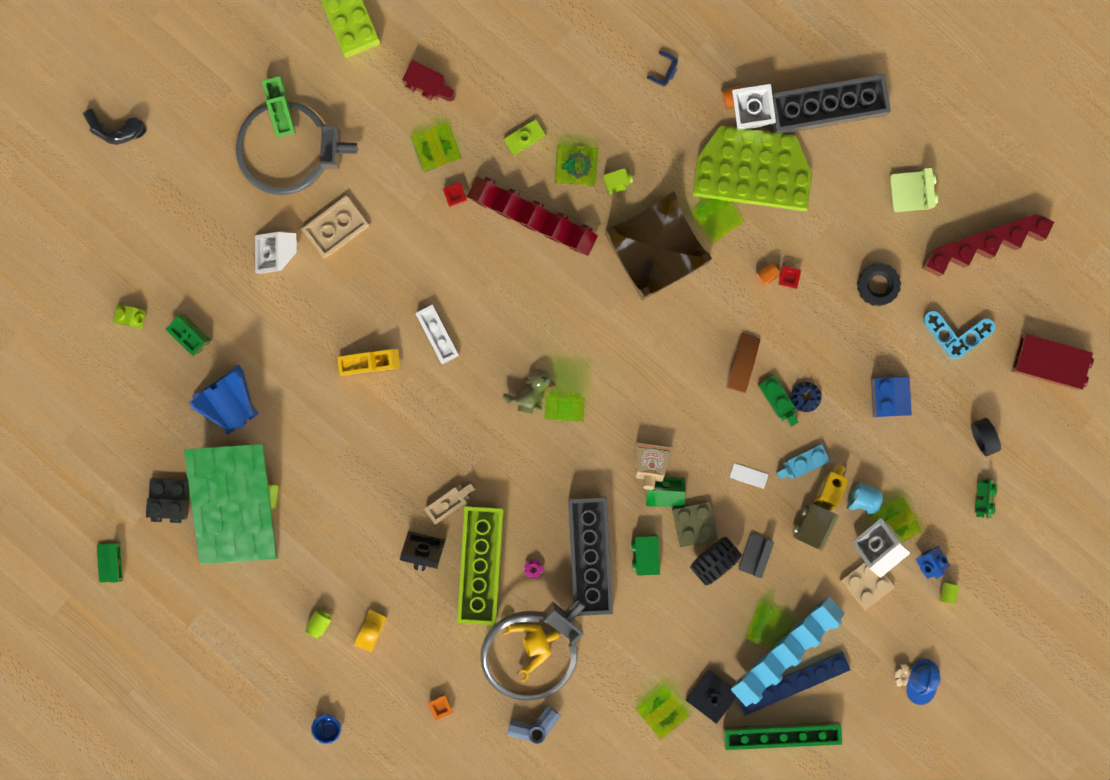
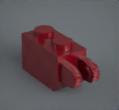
M414 60L411 61L402 78L406 89L412 92L417 90L422 93V97L430 101L432 99L438 100V98L449 102L454 101L455 92L452 88L450 89V87L446 86L442 74Z

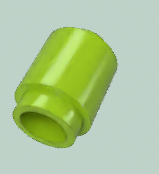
M320 609V611L315 610L306 625L305 632L318 639L320 635L324 634L332 621L329 617L331 614L324 609Z

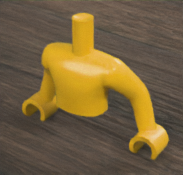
M516 624L506 626L507 630L501 633L502 635L509 634L510 632H531V634L522 638L523 644L529 657L539 655L524 670L517 671L516 674L523 672L525 675L519 681H527L529 673L550 656L549 642L559 638L557 631L545 635L540 625Z

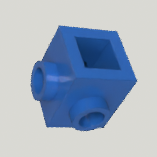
M939 546L924 551L915 559L927 579L931 577L937 579L946 574L945 570L950 566L947 557Z

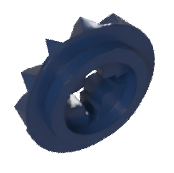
M801 382L793 388L791 401L797 410L811 412L820 405L822 394L819 387L812 382ZM809 390V396L814 400H807L805 405H803L804 398L799 394H806Z

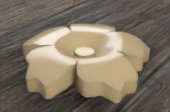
M905 663L900 664V669L897 668L896 671H893V676L896 677L895 685L899 687L908 684L912 670Z

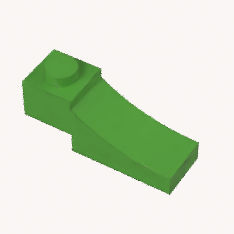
M282 75L263 79L261 82L276 138L296 133Z

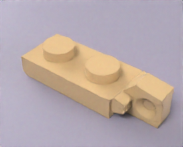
M472 483L465 488L459 485L424 510L436 525L467 503L470 499L468 494L474 491L475 487Z

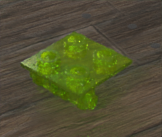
M711 198L691 212L713 244L744 223L731 202Z
M759 602L745 638L773 649L772 647L782 637L788 635L795 617Z

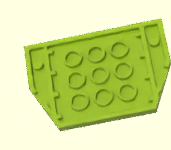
M721 125L697 158L692 196L807 212L812 173L797 136L787 134L775 135L773 132L751 129L738 130L737 127Z

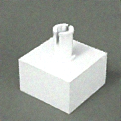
M882 518L852 542L869 569L880 578L910 554L894 529Z

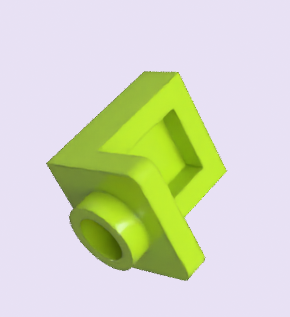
M117 304L112 323L142 329L146 311Z

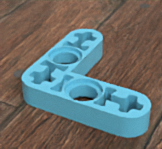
M930 311L923 317L925 327L951 359L961 358L995 331V323L991 319H983L957 337L938 312ZM929 315L931 317L936 316L935 323L937 325L942 324L943 327L934 331L933 328H936L934 323H928L930 320ZM983 323H984V324H989V325H990V327L988 328L989 332H988V331H983V332L980 333V335H979V333H977V332L974 330L975 328H976L977 331L981 330V329L984 327V326H983ZM941 330H946L949 333V337L945 341L939 338ZM970 333L976 338L974 344L966 342V336ZM961 344L965 346L958 350V355L951 353L953 351L952 346L958 347Z

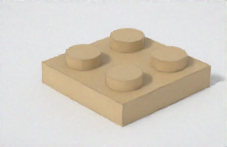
M865 561L841 579V582L864 611L895 588L885 574L880 578L869 569Z

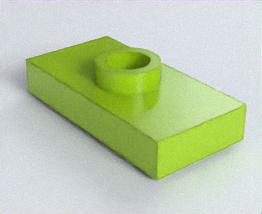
M535 119L503 140L512 155L515 156L546 137Z

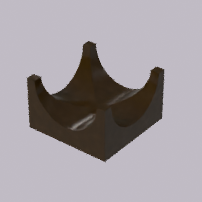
M674 191L642 213L623 223L607 228L605 232L606 238L642 301L709 264L712 260L709 252L701 246L687 223Z

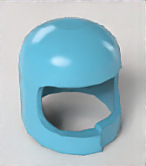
M858 482L850 493L846 508L852 511L860 508L865 510L867 514H874L881 507L883 500L882 492L876 487Z

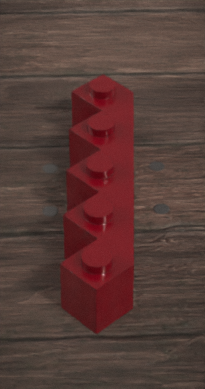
M476 177L467 195L468 199L484 208L495 211L509 220H514L534 232L543 234L546 238L568 246L569 249L589 256L598 237L597 234L592 232L593 228L582 224V226L573 224L567 220V215L558 212V214L551 213L543 208L544 204L536 200L533 203L519 197V192L509 188V191L501 189L494 185L495 181L491 178L485 177L482 179Z
M1034 214L941 246L929 252L922 269L939 277L944 275L950 261L965 268L970 265L975 253L988 259L994 258L1001 244L1013 250L1020 249L1027 235L1041 242L1047 239L1055 222L1040 214Z

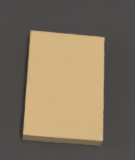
M345 195L301 229L325 260L368 228L370 224L349 196Z

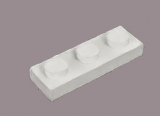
M430 305L415 313L441 364L443 365L458 357L459 354L434 306Z

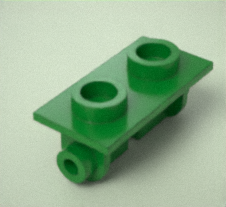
M980 479V482H977L976 496H984L983 500L976 499V517L984 518V514H986V518H991L995 514L996 504L993 503V497L997 495L998 488L995 480H990L987 483L988 479Z

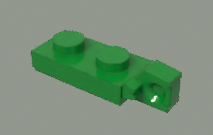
M775 375L758 385L778 418L780 417L782 421L786 419L791 427L799 423L794 416V413L797 412L795 406Z

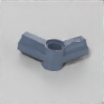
M547 706L534 724L511 718L507 735L531 741L534 744H540L545 740L547 734L561 715L552 707ZM539 729L543 735L540 738H534L532 732Z

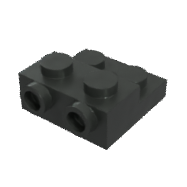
M150 479L146 518H151V522H162V518L170 519V523H181V520L187 519L188 481Z

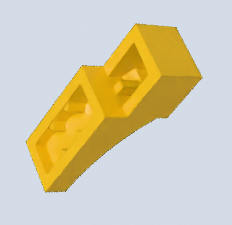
M398 349L337 357L339 376L400 368Z

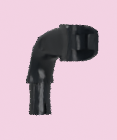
M93 109L83 112L90 126V132L109 144L119 145L142 137L147 131L143 122L133 117L127 119L123 126L109 132L104 124L100 123Z

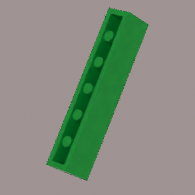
M839 722L723 727V743L725 750L843 745L842 725Z

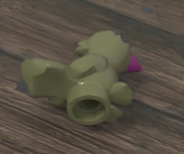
M538 370L529 376V380L526 383L530 384V387L522 390L517 395L512 396L504 393L503 398L509 404H519L518 411L533 414V409L542 410V407L537 405L540 394L545 389L556 386L555 382L551 380L550 374L545 370Z

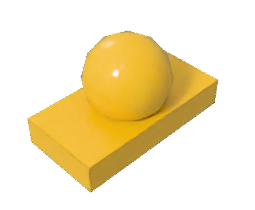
M369 609L354 645L372 652L387 616Z

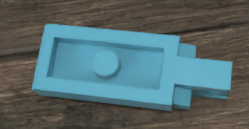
M822 444L787 460L783 464L785 468L776 473L779 479L787 476L793 479L830 462Z

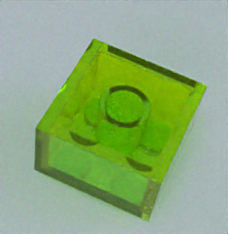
M550 392V396L545 397L544 420L583 422L584 398H580L581 394L569 393V397H561V393Z

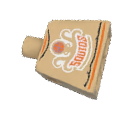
M636 442L634 450L636 478L644 479V489L653 490L655 489V481H663L672 453V447Z

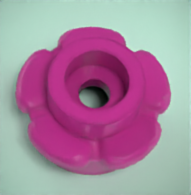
M533 559L525 563L524 572L527 577L535 579L543 572V566L539 564L538 560Z

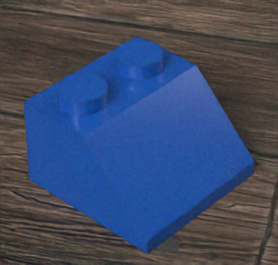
M910 377L871 379L873 417L912 415Z

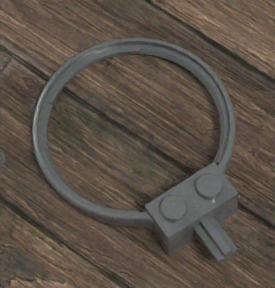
M288 101L290 108L302 111L313 120L318 128L321 127L319 168L315 166L304 180L296 185L285 188L265 185L252 176L244 162L242 152L243 140L253 119L268 110L267 104L256 109L242 124L236 140V157L241 172L253 186L269 194L289 195L311 186L325 169H339L340 154H357L358 143L340 142L341 131L337 126H325L318 115L310 108L297 102Z
M576 599L564 611L556 603L552 602L544 611L517 612L497 622L486 635L481 648V666L488 682L503 695L525 701L545 698L561 689L570 679L576 668L578 655L575 642L583 635L582 625L574 618L585 608V605ZM539 619L545 623L548 622L570 640L568 644L570 664L563 679L552 689L537 695L515 693L501 686L491 674L488 666V650L494 637L503 628L513 623L539 622Z

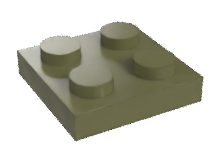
M710 502L672 509L680 547L718 539Z

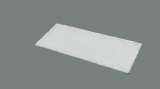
M734 463L730 478L764 489L769 474Z

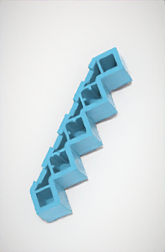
M830 596L816 605L806 618H802L787 636L782 637L768 654L763 655L747 674H743L736 681L731 690L746 707L752 702L754 704L758 703L763 698L761 694L768 686L778 684L783 679L781 675L791 665L797 666L803 660L801 656L811 646L813 648L817 647L822 642L821 637L830 628L836 629L842 623L841 618L845 613Z

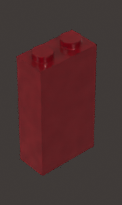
M1024 334L1021 335L1011 372L1071 389L1083 390L1089 381V376H1087L1088 370L1092 368L1094 358H1092L1093 352Z

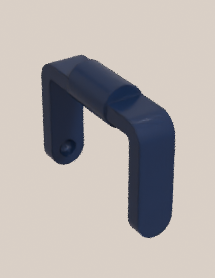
M659 51V55L674 61V63L670 66L664 82L649 75L647 79L665 87L669 80L673 79L677 71L678 59L663 51Z

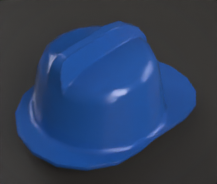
M922 659L917 661L912 667L906 692L910 701L917 705L929 703L934 698L937 687L940 684V671L933 661Z

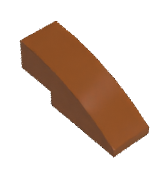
M742 333L726 388L746 393L756 360L760 338Z

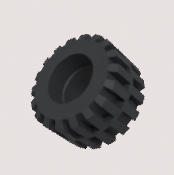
M723 537L692 562L690 568L705 586L710 585L729 571L740 560L742 554L728 537Z

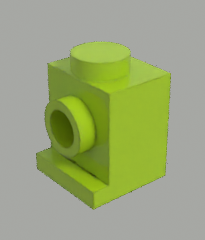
M625 168L603 175V181L609 196L613 194V190H616V192L624 191L627 189L626 186L633 183L630 172H626Z

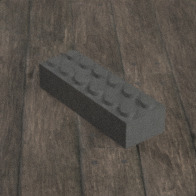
M884 74L772 93L776 123L772 125L775 135L883 117L891 112Z
M607 497L568 499L573 602L578 599L585 605V608L577 616L613 614Z

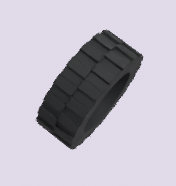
M876 263L868 266L858 277L857 291H859V296L864 299V302L872 306H882L891 303L897 298L901 290L900 275L897 274L895 268L893 269L890 265H885V263ZM881 275L887 279L888 289L883 294H876L870 289V281L874 276Z

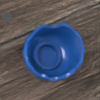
M328 714L318 716L311 725V733L314 739L322 744H332L339 738L342 732L341 723L338 719Z

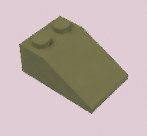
M809 503L808 506L805 505L801 512L803 518L800 524L797 523L792 533L795 534L793 538L822 551L839 515Z

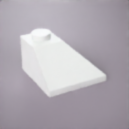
M771 84L732 90L738 130L758 128L776 123Z
M273 232L255 235V273L281 271L297 253L296 233Z

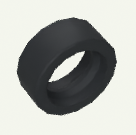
M985 417L971 424L973 437L983 455L987 457L1001 450L998 434L988 418Z

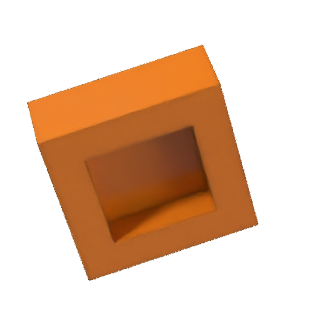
M446 694L428 702L435 721L453 713Z

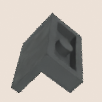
M751 534L740 562L739 570L762 579L774 542Z

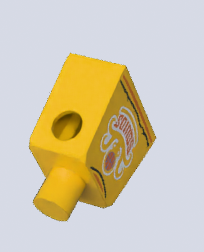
M836 464L834 471L825 475L813 500V504L828 511L838 507L848 483V479L844 477L847 468Z

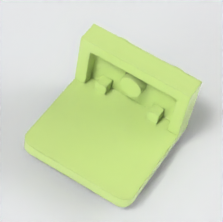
M932 168L923 169L921 172L899 173L890 176L894 212L929 210L936 207L938 203V194L934 192L936 174L933 173Z

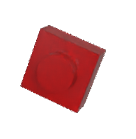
M461 182L443 188L449 208L467 201Z
M782 266L778 285L797 289L801 270Z

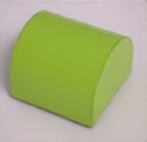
M943 582L939 601L955 605L959 586Z

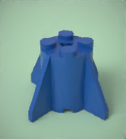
M237 365L227 374L220 377L216 382L211 383L203 390L192 395L193 399L188 402L195 411L219 425L226 435L235 431L236 428H242L247 424L246 421L248 419L251 420L259 414L251 403L244 371L240 365Z

